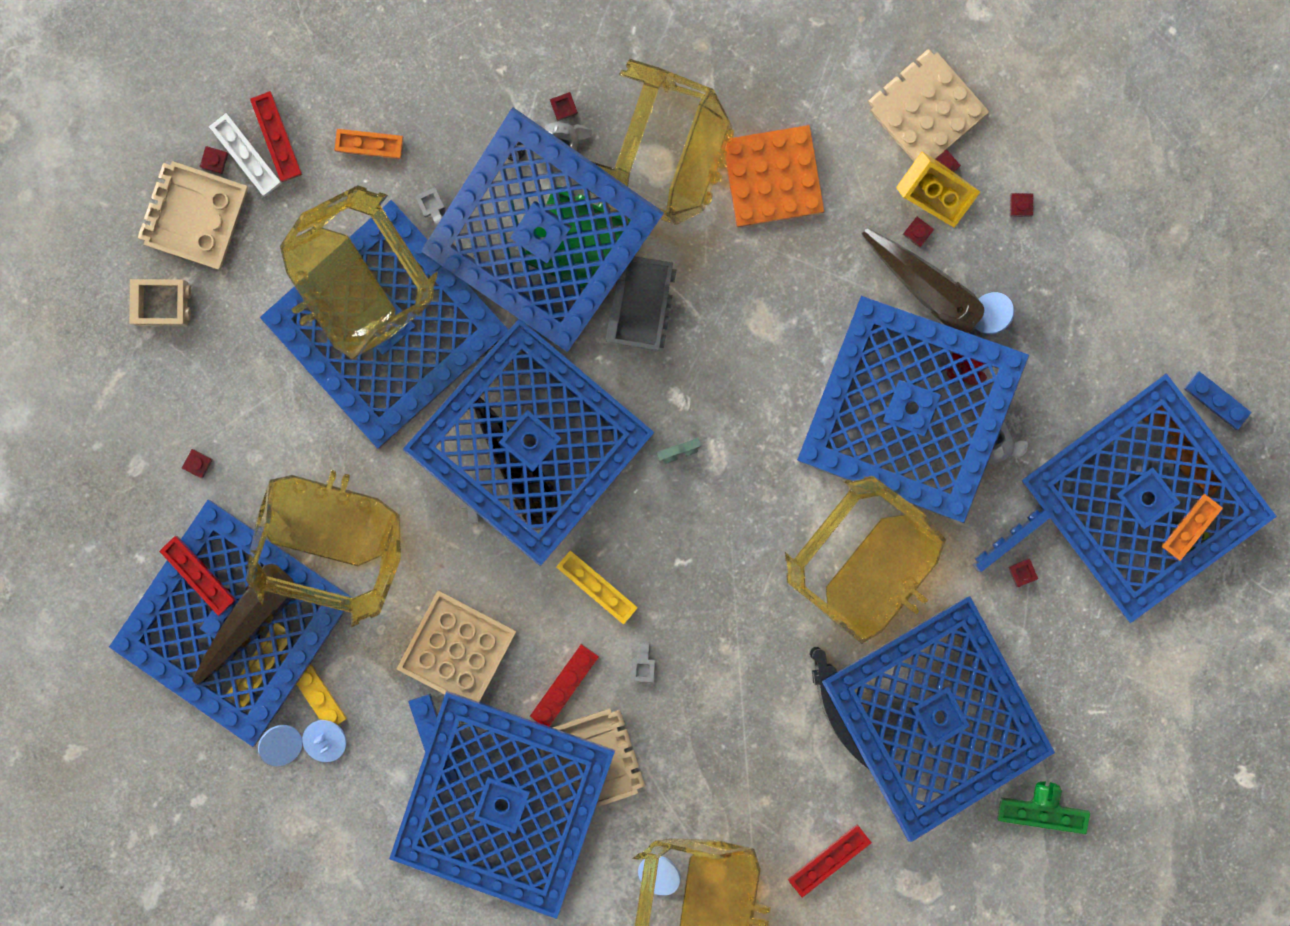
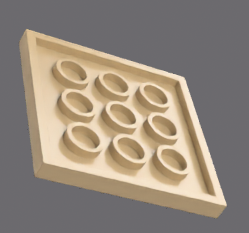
M437 590L397 670L444 695L446 691L480 702L517 631Z

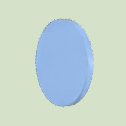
M998 292L988 293L979 298L985 311L975 328L979 332L988 335L997 334L1005 330L1014 317V306L1011 300L1006 295Z
M318 720L311 723L305 729L302 737L305 751L313 759L320 762L337 760L346 749L345 733L337 724L328 720Z
M275 726L266 731L261 737L258 744L259 755L268 765H286L299 755L302 748V737L292 726Z
M651 855L643 859L639 865V879L650 892L657 895H670L678 889L681 875L677 866L668 858L660 855Z

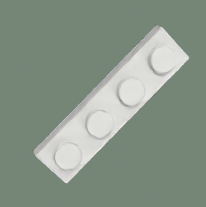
M227 113L209 126L264 197L282 184Z

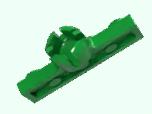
M1046 781L1036 783L1034 796L1031 801L1003 797L1000 799L997 815L998 821L1087 834L1090 812L1088 810L1060 806L1062 790L1055 783L1050 782L1049 786H1045Z

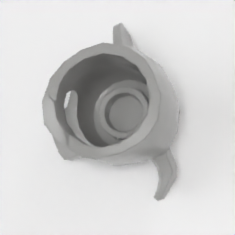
M543 119L534 121L576 151L578 140H586L592 133V129L577 124L573 127L562 122L549 124Z
M1005 421L989 459V464L1004 461L1010 456L1021 457L1027 451L1028 442L1020 440L1014 443Z

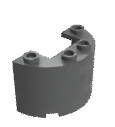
M633 257L616 282L606 342L659 351V348H664L666 335L662 334V330H667L669 317L665 316L666 308H671L673 296L668 294L670 282L675 283L677 269H672L673 262Z

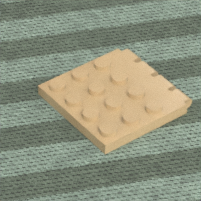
M929 49L916 59L921 67L912 62L900 73L904 80L903 82L896 76L883 87L887 96L879 91L868 100V103L872 106L870 112L914 162L921 152L936 159L989 113L987 108L937 52L934 55Z
M174 161L171 162V165L163 163L158 178L165 180V183L156 182L151 199L158 201L157 205L149 203L144 220L150 221L151 224L149 226L142 223L138 239L144 240L143 245L221 271L249 187Z
M611 708L552 727L615 750L596 808L638 794V789L645 786L641 771L634 773L631 771L639 767L634 750L627 752L624 750L632 746L627 729L620 731L617 729V727L625 725L621 711L612 712ZM539 749L542 757L550 754V752ZM554 756L544 761L549 771L559 767ZM559 756L563 764L572 761L570 759ZM575 764L565 768L570 778L580 774ZM581 764L583 770L585 771L586 765ZM561 771L551 775L556 785L566 781ZM581 779L572 782L576 792L578 791ZM568 785L558 789L562 799L573 795ZM575 799L565 803L569 813ZM559 806L561 816L564 817L565 813L562 807Z

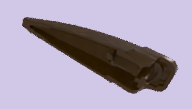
M868 228L862 232L863 237L893 274L944 325L968 333L983 317L985 311L983 304L965 286L959 282L956 283L949 275L894 241Z
M480 397L475 403H485V401ZM485 408L474 409L477 419L486 418ZM489 408L490 418H499V416L491 408ZM502 422L491 423V434L503 433ZM487 423L479 424L482 433L487 434ZM492 438L493 449L502 448L498 445L502 438ZM505 453L493 454L496 464H506ZM509 454L510 463H519ZM538 467L532 473L526 469L527 478L539 477ZM510 468L511 479L523 478L522 468ZM498 469L503 480L507 479L506 469ZM550 481L543 482L544 492H556ZM539 482L528 483V494L540 493ZM523 483L512 484L513 495L524 494ZM556 496L545 497L546 508L557 507ZM529 498L530 509L541 508V498ZM513 499L518 510L526 509L525 499ZM557 512L546 513L547 523ZM542 513L530 514L531 525L543 524ZM521 514L527 523L526 514Z
M265 565L246 587L245 593L207 650L192 680L195 684L200 685L227 664L273 621V617L277 616L290 602V597L295 590V582L278 565Z

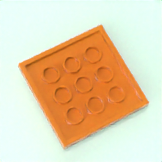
M810 125L722 139L737 227L824 213Z

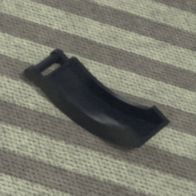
M813 647L809 652L810 657L815 662V670H812V681L817 685L820 703L826 719L846 749L862 765L869 769L822 683L823 680L837 673V669L832 664L827 663L826 653L821 648Z

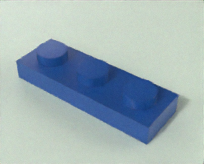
M1200 371L1193 376L1184 388V390L1235 430H1238L1252 413Z

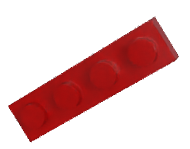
M269 91L250 98L280 181L285 182L303 175L272 92Z
M174 536L159 551L218 616H221L237 601L178 536Z
M580 644L529 717L540 724L550 726L599 656L583 644Z
M856 824L789 877L788 881L803 898L872 842L859 825Z

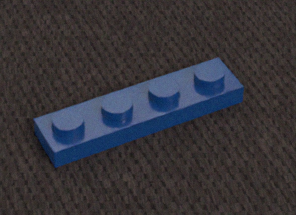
M1035 510L1027 516L1028 521L1025 524H1017L1010 530L1011 535L1006 539L1003 537L999 538L992 544L994 547L988 553L983 551L975 557L974 568L978 572L984 571L1051 518L1046 510H1041L1040 512Z
M431 694L408 701L425 752L438 716ZM448 756L444 769L453 765L450 756ZM456 769L446 772L450 781L459 778ZM442 776L439 785L445 783Z

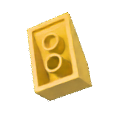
M924 152L920 153L896 187L905 199L955 228L980 194L977 188Z

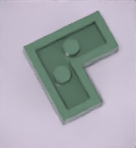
M699 438L661 450L656 452L659 462L664 460L665 464L678 460L677 455L685 453L686 456L697 453V448L701 447Z

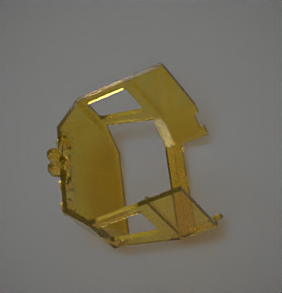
M629 59L626 64L628 69L621 70L619 75L644 84L615 168L596 162L593 163L628 187L630 172L659 88L662 87L667 93L669 90L701 99L669 189L667 209H660L664 212L660 218L661 221L678 225L703 212L706 205H710L713 193H711L713 184L716 185L717 182L722 180V175H720L718 169H726L727 166L725 162L727 151L725 149L727 143H731L734 130L714 89L662 68ZM676 82L691 87L693 89L699 90L701 92H704L705 94L680 87L676 84Z
M359 185L301 213L280 245L286 273L304 300L291 309L294 314L300 313L309 307L312 313L302 317L299 321L300 324L303 326L316 318L334 348L352 359L387 341L419 315L433 300V289L438 274L436 272L429 279L427 278L382 209L381 204L388 195L381 192L377 194L368 191L367 188ZM348 208L370 215L418 288L415 305L395 315L396 309L348 235L322 227L338 213ZM312 227L310 230H308V231H306L305 233H303V234H301V235H299V236L296 237V235L298 234V232H302V231H304V230H306V229Z
M334 470L330 471L326 484L295 475L269 480L256 518L246 581L256 592L260 603L263 604L264 593L267 591L351 613V627L358 625L359 621L380 615L401 560L400 515L378 498L346 490L350 478L349 474L344 473L340 488L333 486L337 475ZM267 537L274 545L354 566H360L381 556L379 575L373 590L354 598L269 577L258 561Z
M874 476L864 477V479L856 481H843L850 490L794 559L785 552L788 571L786 573L787 583L861 644L882 633L903 606H906L916 615L918 614V608L914 604L909 603L908 599L913 594L921 603H927L928 599L919 593L917 588L938 564L946 542L945 537L923 512ZM881 496L905 515L880 519L826 586L827 603L806 587L805 566L860 499Z
M669 838L655 840L642 853L632 858L637 860L645 859L635 926H649L659 858L670 849L693 854L689 858L680 926H768L769 921L753 918L754 911L767 914L770 913L771 907L755 904L761 870L755 849L715 839Z

